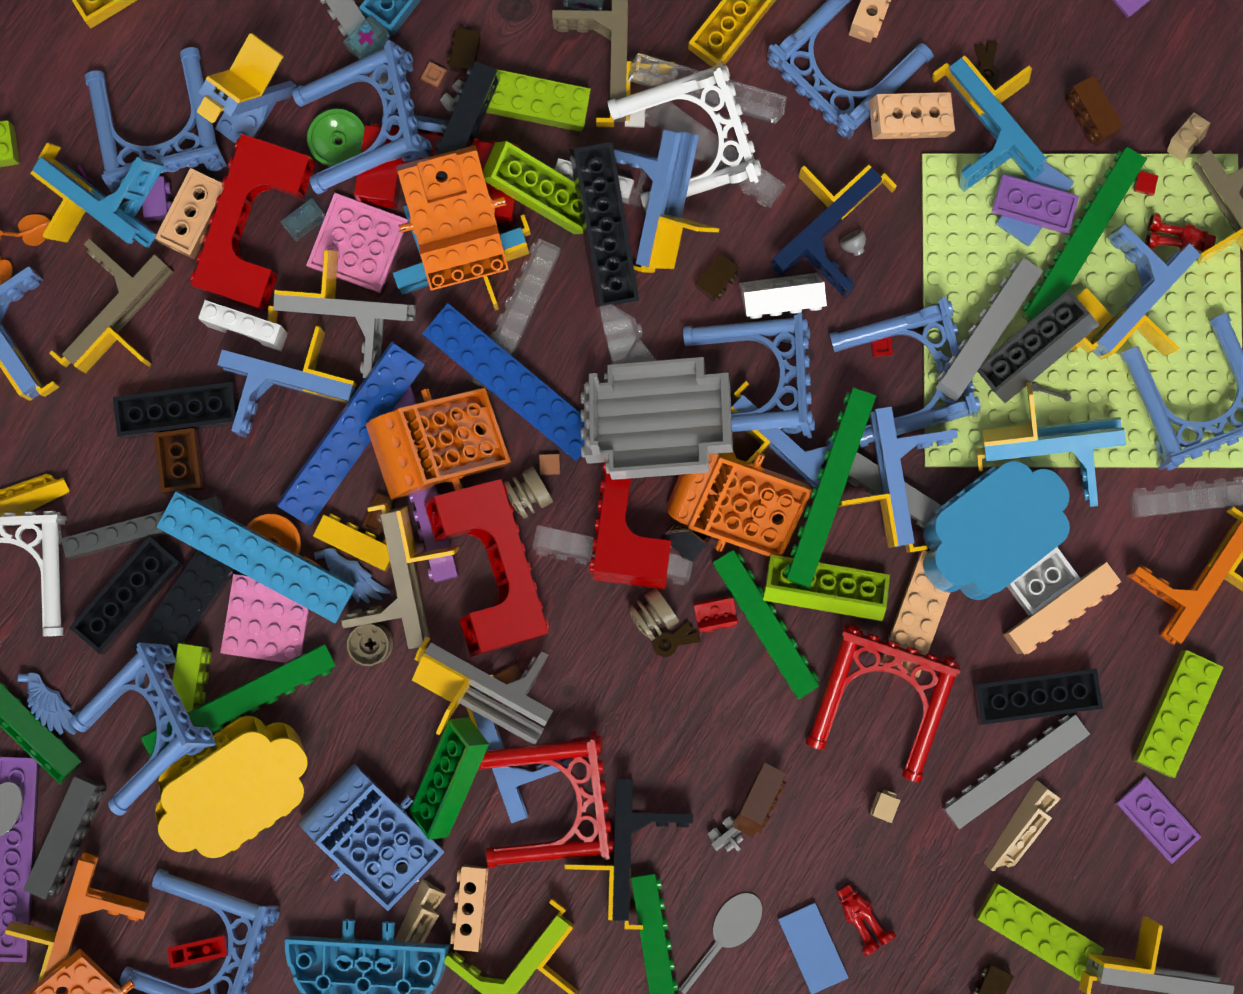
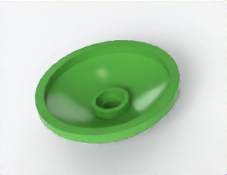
M327 110L318 115L311 123L307 134L308 147L316 160L332 167L361 154L365 127L355 114L347 110ZM337 139H342V143L339 145L335 142Z

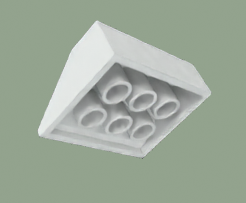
M818 273L739 283L745 314L752 319L761 318L762 314L770 313V316L782 315L784 311L800 313L802 309L810 308L811 311L821 310L822 306H827L824 281Z

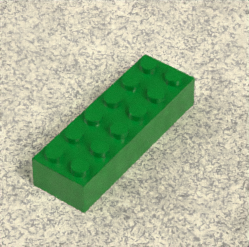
M469 717L448 720L409 811V814L428 840L449 836L489 746L487 740Z

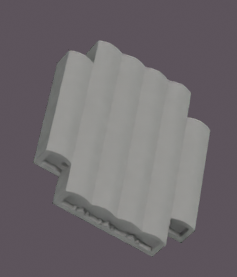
M704 357L608 365V373H604L605 383H600L597 373L589 374V382L584 384V392H581V404H584V410H581V421L584 422V427L581 428V438L584 440V445L581 446L582 458H586L587 464L606 462V473L610 474L612 480L709 472V454L733 452L729 374H706Z

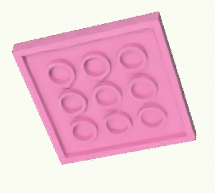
M334 193L306 266L323 273L324 250L338 251L337 278L381 294L404 232L400 233L398 225L408 223V219Z
M233 574L220 653L286 663L302 655L309 609L248 576Z

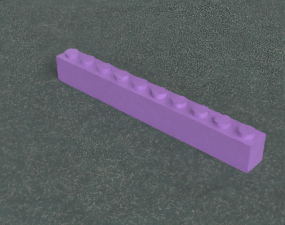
M411 385L392 411L416 404ZM436 484L426 491L409 495L411 503L414 502L416 510H413L415 521H419L421 529H418L420 541L424 540L426 547L422 549L423 552L451 547L450 539L435 542L424 506L434 496L439 495ZM454 555L427 559L430 563V568H427L430 580L434 579L435 583L459 577Z

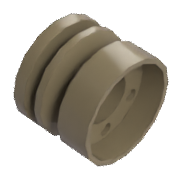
M533 466L522 472L524 482L520 483L516 477L512 478L516 484L515 487L512 488L508 480L504 482L510 502L524 519L528 517L524 508L529 507L532 514L535 513L533 503L537 502L541 508L553 503Z
M657 588L645 594L648 602L647 605H644L640 600L636 601L640 610L636 611L632 604L628 606L632 620L641 633L648 637L650 641L655 639L651 630L655 629L659 636L662 634L659 627L661 623L667 629H670L679 622Z
M379 623L360 625L350 633L347 639V650L350 657L362 666H373L385 661L391 655L394 648V639L391 632L386 626ZM371 638L372 641H376V645L373 646V648L372 646H368V642L371 641Z

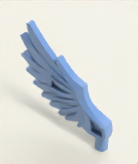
M335 548L314 552L316 560L325 558L327 567L330 569L329 572L357 586L352 594L356 602H360L361 598L366 603H369L370 600L367 595L374 599L382 600L383 598L377 592L391 593V590L370 578L372 574L365 571L358 561L344 559Z
M18 674L17 682H27L29 694L27 699L29 702L28 707L32 706L31 713H35V719L38 720L40 717L42 726H45L47 723L49 731H53L54 727L61 735L63 734V727L66 731L75 735L76 730L71 724L73 715L69 712L71 707L64 702L60 692L48 688L43 683L39 674Z

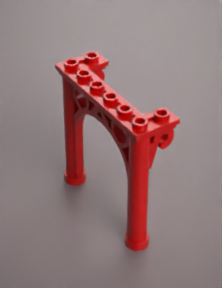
M844 625L842 632L843 640L806 744L819 750L825 749L843 692L854 678L872 671L893 673L911 683L918 691L923 702V716L902 776L908 780L921 782L924 775L922 771L954 679L957 674H960V665L956 662L957 659L945 656V658L940 657L938 660V656L926 653V655L918 653L919 650L907 646L905 649L899 647V643L888 640L884 642L879 640L880 637L874 634L863 635V631L860 630L861 627L857 625ZM868 651L875 654V663L865 666L859 660L860 653ZM879 652L894 656V659L888 662L883 661V665H879L881 660ZM854 658L859 669L848 675ZM902 660L918 664L912 669L911 675L908 674L909 670L904 667ZM919 670L928 671L932 674L933 679L929 683L919 684L915 678L916 672ZM934 686V689H933V692H932V695H931V698H930V701H929V704H928V700H927L926 694H925V692H924V689H929V688H932V687Z
M597 730L589 733L588 737L573 738L569 742L486 750L478 770L528 764L551 765L567 776L573 785L577 797L576 819L565 835L549 842L489 847L486 849L488 868H496L498 865L595 855H601L605 859H610L611 852H614L615 838L614 833L610 834L611 821L606 818V812H609L608 800H604L603 794L606 793V782L601 778V773H604L603 760L599 761L598 755L601 753V748H603L602 736H598ZM573 758L568 767L558 761V759ZM581 762L586 766L587 774L585 777L579 778L571 772L575 763ZM591 777L593 793L588 792L584 785L580 786L579 784L586 783ZM594 802L596 817L589 813L582 815V812H586L587 806ZM583 820H590L593 823L594 832L592 834L586 835L578 827ZM574 833H576L577 836L580 839H582L579 841L566 842L572 837Z

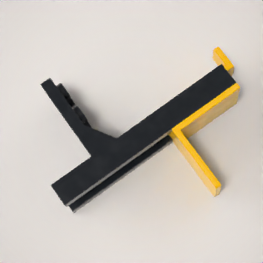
M616 779L614 866L565 865V869L610 871L608 920L625 921V929L643 930V925H629L631 834L651 823H656V827H668V823H675L678 828H688L689 824H693V814L632 813L633 780Z

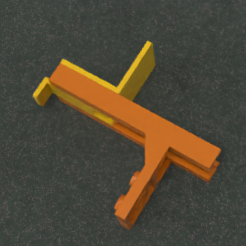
M1235 507L1228 508L1226 512L1238 520L1232 524L1190 590L1172 589L1169 587V582L1160 577L1157 579L1152 575L1153 572L1144 566L1132 568L1126 575L1177 609L1159 635L1172 645H1175L1176 641L1182 644L1224 579L1243 591V577L1234 572L1243 559V513Z
M83 852L81 859L79 858L57 932L16 921H11L5 930V934L49 945L38 983L69 958L81 915L105 909L107 913L112 915H119V913L127 915V918L130 920L139 921V919H144L149 903L90 887L99 858L97 855Z

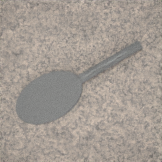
M13 782L0 784V837L5 835L15 825L22 810V790Z
M742 893L734 896L722 906L713 924V936L716 942L679 988L683 994L687 993L722 947H736L752 936L762 916V905L757 896L750 893Z

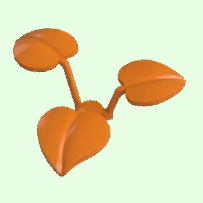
M38 214L27 215L18 223L21 233L3 232L0 230V241L2 235L22 236L25 244L38 246L46 239L42 235L49 225L50 219ZM0 256V285L12 278L13 267L10 261L1 260Z

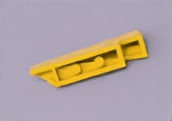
M44 474L1 489L0 517H3V513H16V516H22L23 512H30L68 493L69 487L64 478L57 480L52 475Z

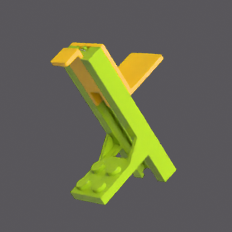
M551 898L549 903L558 909L559 912L506 980L482 977L480 975L481 971L474 965H467L464 962L465 958L458 952H450L445 958L444 964L482 994H517L536 969L541 971L568 994H579L576 988L546 965L547 961L574 927V924L563 916L566 908L553 898Z

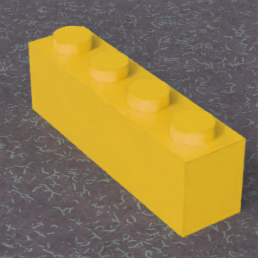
M330 514L329 517L323 515L313 535L315 538L385 572L388 571L391 563L386 540H383L381 543L375 540L376 535L367 531L363 534L357 531L359 527L349 522L347 525L340 523L341 518Z

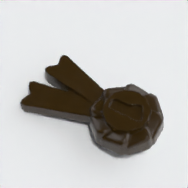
M988 41L987 53L984 44L975 46L974 50L980 62L977 70L993 87L1000 78L999 69L993 65L998 43Z
M686 622L673 635L663 632L660 636L659 634L655 636L652 646L657 655L668 657L675 653L678 645L701 642L698 638L699 633L686 635L694 629L689 626V622Z

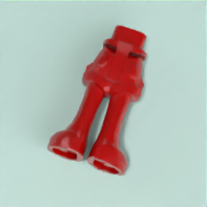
M1153 212L1147 227V231L1150 232L1147 233L1145 244L1150 249H1154L1157 245H1169L1179 247L1182 250L1190 243L1197 251L1204 252L1215 245L1216 235H1210L1208 231L1198 229L1191 224H1185L1184 226L1166 224L1161 221L1159 213ZM1156 232L1178 235L1179 238L1161 236Z
M849 884L839 890L837 895L841 899L840 904L842 903L846 921L849 924L853 923L863 939L864 947L862 948V953L866 957L879 949L880 946L870 935L862 919H865L874 931L881 946L893 940L896 934L894 931H887L880 926L871 912L873 907L870 902L857 894L858 891H854Z

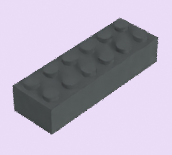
M1068 290L985 359L977 372L1004 403H1007L1027 386L1026 382H1032L1097 328L1099 324L1071 291Z
M74 776L24 886V891L44 900L56 897V895L61 893L64 886L62 881L65 876L69 875L72 869L70 863L73 857L76 858L81 847L78 845L89 831L87 825L90 820L94 819L97 813L95 808L98 801L101 802L105 795L104 784L86 776Z

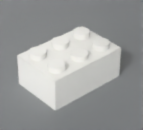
M1056 547L1007 587L1027 615L1030 616L1079 582L1081 578L1058 547Z

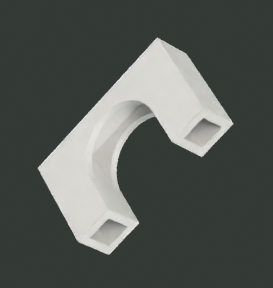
M207 300L204 301L198 318L209 328L224 333L227 330L234 331L259 341L263 346L282 351L288 334L279 324Z

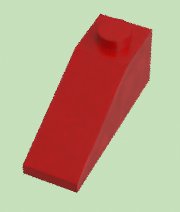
M225 935L167 948L170 968L186 967L228 956Z

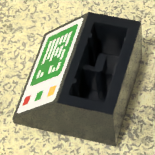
M675 524L671 525L660 538L662 540H670V548L680 552L679 554L683 559L693 562L712 537L688 529V525Z

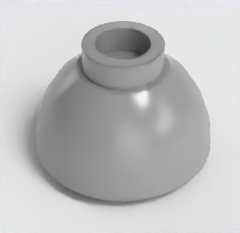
M856 230L847 234L840 240L839 245L846 252L853 253L854 256L862 254L865 251L864 245L866 243L864 231Z

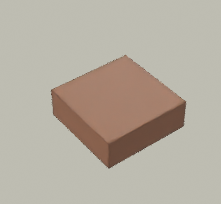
M429 61L420 79L439 88L447 70Z
M559 454L539 455L540 475H560Z

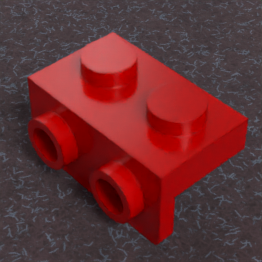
M732 595L693 603L699 632L707 633L718 628H732L738 624Z

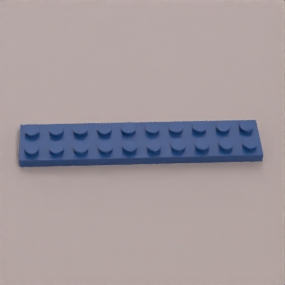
M447 303L422 335L576 462L582 455L581 446L584 445V440L581 438V428L584 427V422L581 421V413Z
M391 341L276 505L310 526L371 441L365 424L380 415L391 412L425 364Z

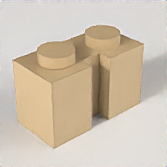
M1193 113L1172 137L1167 152L1184 162L1193 151L1194 145L1197 146L1206 136L1210 122Z
M884 789L882 793L877 791L869 814L892 823L900 800L896 799L897 794Z

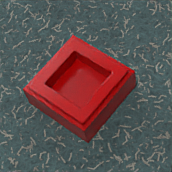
M1140 171L1136 178L1134 192L1153 196L1158 175Z
M891 337L871 342L873 358L893 356Z

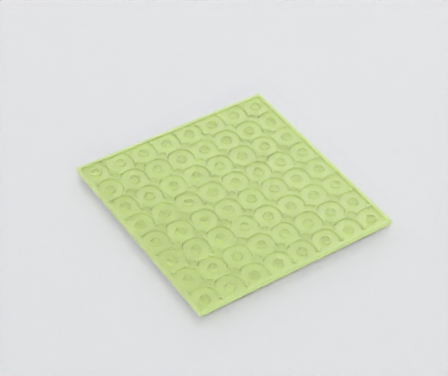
M922 154L923 309L938 305V300L946 296L947 301H951L954 311L953 316H951L952 324L956 323L958 335H955L957 343L969 338V329L974 323H979L981 320L978 318L979 314L984 308H989L991 305L988 302L995 292L999 293L1001 290L999 284L1005 276L1009 278L1011 275L1009 269L1015 261L1019 263L1025 258L1043 270L1039 279L986 357L987 359L1029 323V321L1022 318L1025 313L1022 309L1028 300L1032 302L1035 297L1032 294L1038 283L1042 285L1045 278L1042 276L1048 267L1052 268L1055 264L1053 258L1058 250L1062 251L1066 246L1063 242L1067 235L1042 228L1030 246L1027 247L996 225L1001 215L991 213L1002 174L1028 180V177L1012 158L963 192L959 187L961 171L968 164L973 165L976 163L978 157L982 154ZM1043 154L1047 158V164L1074 181L1068 193L1079 196L1069 234L1072 235L1075 231L1073 225L1078 217L1083 218L1086 213L1083 209L1089 200L1093 201L1096 195L1093 192L1098 184L1103 185L1106 180L1103 177L1109 167L1113 168L1116 162L1113 159L1116 154ZM1140 154L1147 158L1140 171L1158 175L1155 194L1150 196L1134 192L1135 178L1068 290L1075 297L1088 288L1114 317L1139 291L1142 285L1136 264L1129 262L1125 258V254L1110 243L1111 240L1108 236L1112 231L1125 224L1145 243L1146 235L1150 232L1147 231L1149 219L1153 212L1159 213L1161 221L1166 224L1175 226L1191 224L1198 229L1208 231L1210 235H1216L1215 245L1235 233L1193 169V166L1198 164L1196 158L1203 154H1190L1184 162L1172 154ZM1214 154L1228 176L1238 170V154ZM1156 232L1161 236L1179 238L1178 235ZM1237 242L1200 265L1197 262V258L1145 314L1179 347L1176 352L1163 356L1137 330L1113 355L1102 360L1092 351L1086 353L1081 347L1075 352L1072 349L1069 350L1031 382V385L1036 383L1039 387L1064 395H1071V400L1065 401L1064 398L1038 390L1033 391L1037 427L1120 417L1121 427L1125 429L1126 445L1093 449L1095 468H1158L1162 458L1156 448V441L1159 440L1157 432L1127 364L1123 362L1120 356L1122 352L1139 346L1165 406L1174 415L1191 422H1206L1222 416L1231 407L1235 399L1236 381L1209 321L1219 315L1228 313L1231 318L1230 323L1242 348L1240 246ZM1157 245L1151 250L1165 263L1179 247ZM1104 325L1098 332H1096L1090 339H1088V341L1091 342L1106 325ZM931 328L927 333L926 339L933 344L940 343L942 341L940 330ZM946 340L945 344L941 348L936 349V351H941L943 355L952 357ZM923 344L924 407H926L933 399L937 390L935 387L938 384L936 380L938 369L933 355ZM976 372L972 378L975 390L973 394L974 397L978 396L981 405L977 417L967 416L924 428V434L957 429L958 437L953 439V443H949V445L937 446V443H933V446L925 448L924 467H978L976 449L984 448L982 429L1030 424L1027 386L1007 403H1004L981 375ZM963 395L958 402L964 401ZM939 398L932 409L950 404L945 403ZM1236 409L1234 413L1236 421L1243 422L1242 409ZM1170 421L1172 428L1176 434L1180 426ZM1227 422L1224 425L1223 431L1226 433L1237 428ZM1188 428L1183 430V440L1186 442L1196 440L1195 431ZM1203 432V438L1200 442L1213 438L1214 435L1210 432ZM1243 437L1239 438V442L1228 446L1227 443L1220 445L1221 449L1212 453L1209 450L1202 452L1203 456L1192 460L1191 457H1188L1177 468H1243ZM1073 452L986 461V458H982L983 467H1000L1007 462L1018 461L1029 468H1080L1081 463Z

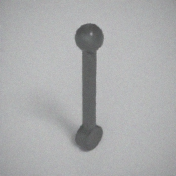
M1036 383L1031 385L1034 392L1038 390L1064 398L1065 401L1071 400L1070 394L1064 395L1039 387Z

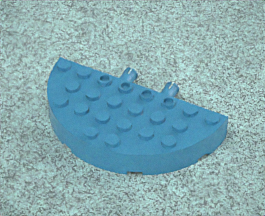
M349 919L342 920V938L291 935L285 939L287 964L290 966L293 980L302 994H432L444 974L447 966L444 962L450 950V944L397 942L394 940L395 922L393 921L390 923L389 921L382 922V940L354 938V919H351V921Z

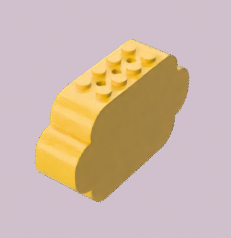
M240 717L212 735L216 742L215 746L205 747L195 755L189 756L185 754L171 764L158 778L161 798L155 807L158 832L164 843L170 849L177 852H188L196 848L203 856L218 858L230 851L237 850L242 843L256 837L258 832L264 828L271 827L277 819L291 813L292 809L299 805L303 798L304 788L300 777L307 768V757L301 739L291 726L279 722L265 726L256 717Z

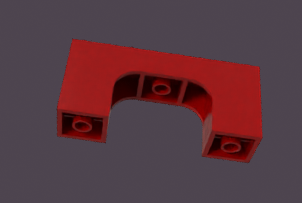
M365 125L361 153L373 145L381 131L382 125ZM392 126L389 133L395 136L399 132V127ZM418 130L420 136L430 141L432 145L431 153L432 156H435V145L438 139L442 140L443 136L436 132L423 134ZM387 138L384 145L392 141ZM475 138L473 145H476L483 171L497 141L485 143ZM511 143L512 145L516 146L517 148L523 151V149L520 148L519 145ZM399 158L357 175L354 191L357 201L372 206L398 209L401 182L397 166L409 162ZM486 183L488 194L492 200L503 197L505 199L506 206L495 208L494 216L496 223L514 226L517 200Z
M241 134V137L236 140L234 147L236 152L234 157L230 158L228 164L230 170L228 176H225L223 179L222 187L224 188L222 194L218 195L215 205L217 209L215 214H212L210 217L209 225L211 227L209 233L206 232L204 235L203 244L205 245L203 251H200L197 256L196 262L198 265L196 270H193L190 281L192 282L191 286L199 290L267 311L279 274L270 269L246 262L240 254V241L256 197L265 191L274 190L304 200L310 176H312L316 162L308 155Z
M604 462L603 477H606V479L601 480L600 496L603 499L599 498L598 516L600 518H596L595 535H598V538L594 537L592 554H595V557H591L590 574H593V580L665 589L671 541L640 537L629 530L625 520L630 484L633 478L612 480L610 474L606 473V462Z
M502 479L434 496L424 504L435 542L461 535H471L483 543L497 585L498 599L493 607L469 613L459 619L470 658L537 639L548 634L549 629L548 621L542 613V602L537 597L536 582L534 579L532 580L530 574L531 565L525 558V546L520 541L518 535L519 526L517 522H514L512 515L513 507L508 502L506 496L508 491Z

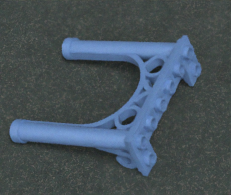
M827 0L793 34L788 36L780 46L777 44L769 46L767 62L773 69L777 68L782 73L781 76L786 82H791L795 86V90L800 96H805L809 100V104L813 109H819L824 114L823 118L829 124L833 123L837 127V132L843 138L847 137L850 140L854 131L870 116L869 100L877 94H893L925 62L928 63L934 55L925 44L919 43L911 53L873 88L865 91H848L837 87L827 80L819 70L814 58V41L818 33L852 0ZM810 39L808 52L798 51ZM797 57L809 59V69L805 71L798 69L794 64V60ZM812 70L814 72L812 74L814 79L813 87L803 78L811 74ZM831 91L834 92L830 98V103L819 94V92H827L829 94ZM840 96L847 97L850 104L849 109L840 110L834 103L835 98ZM853 98H865V99L854 109V99H853Z
M390 40L386 41L384 49L305 86L300 85L292 90L295 102L300 107H303L352 83L366 82L375 87L383 104L382 128L376 141L369 149L310 176L311 187L317 194H321L327 191L329 187L395 159L402 158L403 161L410 162L420 157H432L430 141L418 134V121L414 116V103L410 97V85L406 79L407 70L409 72L413 71L412 55ZM384 72L388 74V81L381 85L379 80ZM373 73L372 78L365 76L367 74ZM393 88L394 95H391V93L387 90ZM396 108L398 109L399 116L395 115ZM398 122L399 132L392 136L389 133L393 123ZM387 138L392 141L384 145Z
M189 47L180 52L191 104L189 121L178 135L158 145L139 146L128 143L120 138L114 128L104 73L102 71H90L85 74V82L89 87L105 170L102 179L112 193L118 190L122 179L126 177L130 170L132 162L125 163L124 159L131 152L139 154V157L144 159V154H147L148 157L156 158L151 161L159 162L164 166L161 173L176 172L181 168L196 167L201 163L205 164L208 171H218L223 167H227V163L216 143L213 124L197 113L204 99L199 94L204 81L199 61L201 56L198 48ZM195 124L197 125L199 136L191 133ZM185 139L195 141V145L192 148L180 149V144ZM116 142L124 148L120 151L119 155L117 153ZM175 147L177 154L167 156L173 151L172 148Z
M946 296L938 300V305L844 332L829 333L834 353L896 335L915 338L924 344L933 355L938 369V376L942 370L947 371L949 368L947 362L951 357L943 355L941 351L937 352L936 349L941 348L947 340L951 356L953 354L957 356L960 351L958 346L961 343H957L955 335H958L956 323L952 324L951 316H953L954 311L951 301H947ZM927 325L923 336L910 330ZM931 328L940 330L942 335L940 343L933 344L926 339L927 333ZM972 380L962 393L964 401L958 402L961 396L956 401L948 399L937 389L933 399L926 407L915 413L894 418L896 436L967 416L977 417L981 405L978 396L974 397L973 392L975 390ZM939 398L945 403L950 404L932 409ZM871 425L865 427L860 447L868 446V443L874 442Z
M802 312L794 315V318L694 328L692 326L683 327L685 346L748 340L756 341L768 347L779 362L780 380L774 396L766 405L758 410L731 414L732 432L782 428L784 433L796 434L802 431L803 436L812 438V431L815 430V421L812 411L808 409V404H812L811 392H808L807 386H811L810 373L807 374L806 367H810V360L805 350L809 349L810 328L808 327L807 318H803ZM776 336L773 343L765 337ZM780 342H791L792 348L788 352H781L777 347ZM796 353V366H791L787 359L793 357ZM794 377H797L798 391L794 387L789 386V382ZM785 393H792L794 395V402L790 406H784L780 402V398ZM775 405L781 410L780 412H769Z
M1228 313L1219 315L1209 321L1236 381V395L1231 407L1216 419L1206 422H1191L1174 415L1165 406L1139 346L1130 348L1120 354L1123 362L1127 364L1157 432L1159 440L1156 441V448L1162 458L1159 462V470L1165 468L1168 471L1173 470L1184 463V459L1191 457L1192 460L1203 456L1202 452L1209 450L1212 453L1221 449L1220 445L1225 443L1228 446L1239 442V438L1243 437V422H1238L1234 418L1236 409L1243 410V403H1240L1243 397V350L1232 328L1231 318ZM1170 421L1180 426L1176 434L1172 428ZM1227 422L1237 428L1226 433L1223 431L1224 425ZM1185 428L1195 431L1197 436L1195 441L1186 442L1183 440L1182 432ZM1203 432H1210L1214 435L1213 438L1200 442L1203 438Z
M138 643L136 649L138 653L81 711L76 712L71 718V724L76 730L86 732L123 693L129 690H135L142 694L153 710L157 726L154 752L149 761L108 801L110 810L116 815H124L129 810L130 805L171 764L185 754L189 756L195 755L205 747L216 745L209 727H195L192 725L189 715L181 702V698L173 685V681L170 679L165 664H174L176 659L169 645ZM146 673L150 680L149 686L147 688L144 684V677ZM168 722H170L172 726L171 736L167 734Z
M159 869L153 878V888L207 906L220 915L228 933V956H226L218 974L207 984L198 988L183 987L129 966L122 972L120 986H123L131 979L136 985L133 988L148 994H198L210 989L211 994H218L217 984L222 980H226L229 984L227 994H247V984L253 978L252 969L254 963L258 961L260 956V945L266 938V926H274V923L278 921L280 906H260L174 876L164 869ZM227 912L238 915L241 918L236 919L232 923ZM243 922L247 925L248 932L245 939L240 940L236 936L235 928ZM236 944H246L242 957L239 954V947H236ZM235 967H239L235 980L230 976H225L226 973H231Z

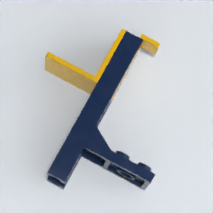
M868 165L840 192L833 196L803 166L800 169L799 178L828 208L772 259L774 262L771 264V267L780 277H783L805 257L845 299L854 288L852 285L853 281L847 274L843 275L838 270L840 268L835 261L827 259L823 239L872 195L882 183L891 192L897 186L885 173L880 177Z

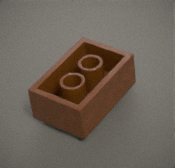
M1093 75L1072 87L1066 96V102L1069 108L1075 111L1078 124L1086 130L1088 141L1096 147L1115 137L1123 128V124L1096 77Z
M189 428L154 433L161 493L168 495L174 494L176 491L205 490L198 430Z
M764 763L756 774L731 827L752 838L757 832L761 833L770 818L769 814L777 804L779 794L786 785V781H784L786 773Z

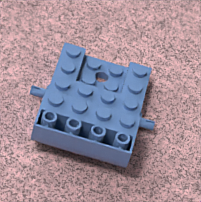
M355 763L298 820V824L304 832L337 863L338 868L330 876L337 881L344 873L350 875L387 911L445 852L433 839L428 840L419 826L407 815L405 810L414 802L409 796L400 804L393 802L383 789ZM405 862L407 869L404 872H398L396 870L398 863Z

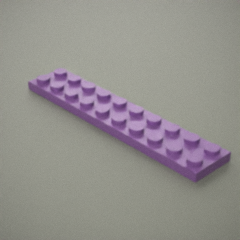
M0 757V784L5 782L16 783L21 788L23 794V805L18 820L5 835L0 837V961L28 962L29 940L5 934V930L11 921L30 925L32 894L23 889L34 866L39 764L33 758Z

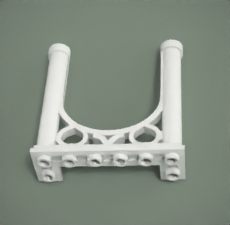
M719 61L712 68L618 100L614 98L607 101L613 120L675 99L692 101L708 112L718 132V153L714 162L706 171L690 177L686 197L729 183H738L747 178L750 179V182L754 181L757 183L759 182V175H761L760 162L758 159L755 160L753 152H755L752 140L748 141L746 135L749 133L746 122L742 123L740 117L743 114L740 103L736 104L734 96H736L734 85H730L728 81L730 80L727 65L723 66L722 61ZM704 88L701 98L688 94L689 92ZM709 90L718 92L720 97L718 105L711 106L705 102V95ZM725 102L731 118H725L720 112L716 114L715 111L720 110ZM734 126L738 141L727 139L724 142V138H727L728 130ZM727 145L736 146L739 153L737 159L729 160L723 154L724 148ZM720 160L730 165L729 167L714 171ZM651 191L640 194L646 212Z
M44 511L43 515H36V512H23V516H16V513H3V517H0V534L5 538H0V543H11L24 548L33 555L40 567L43 637L63 636V628H61L59 544L62 538L60 525H65L67 517L62 516L61 512ZM21 525L16 530V539H13L14 535H10L5 530V526ZM25 529H34L37 532V538L27 544L22 540L21 534ZM41 541L43 558L38 553V551L34 549V547L40 544Z

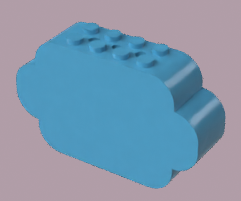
M1018 461L1007 462L999 468L992 467L978 477L977 480L966 486L960 493L953 496L947 503L934 511L936 515L926 523L923 537L930 551H928L923 560L925 575L938 590L954 592L960 589L967 597L974 600H983L992 594L1000 592L1063 543L1068 537L1070 530L1069 521L1063 513L1069 503L1067 486L1055 472L1048 469H1039L1032 472L1029 467Z

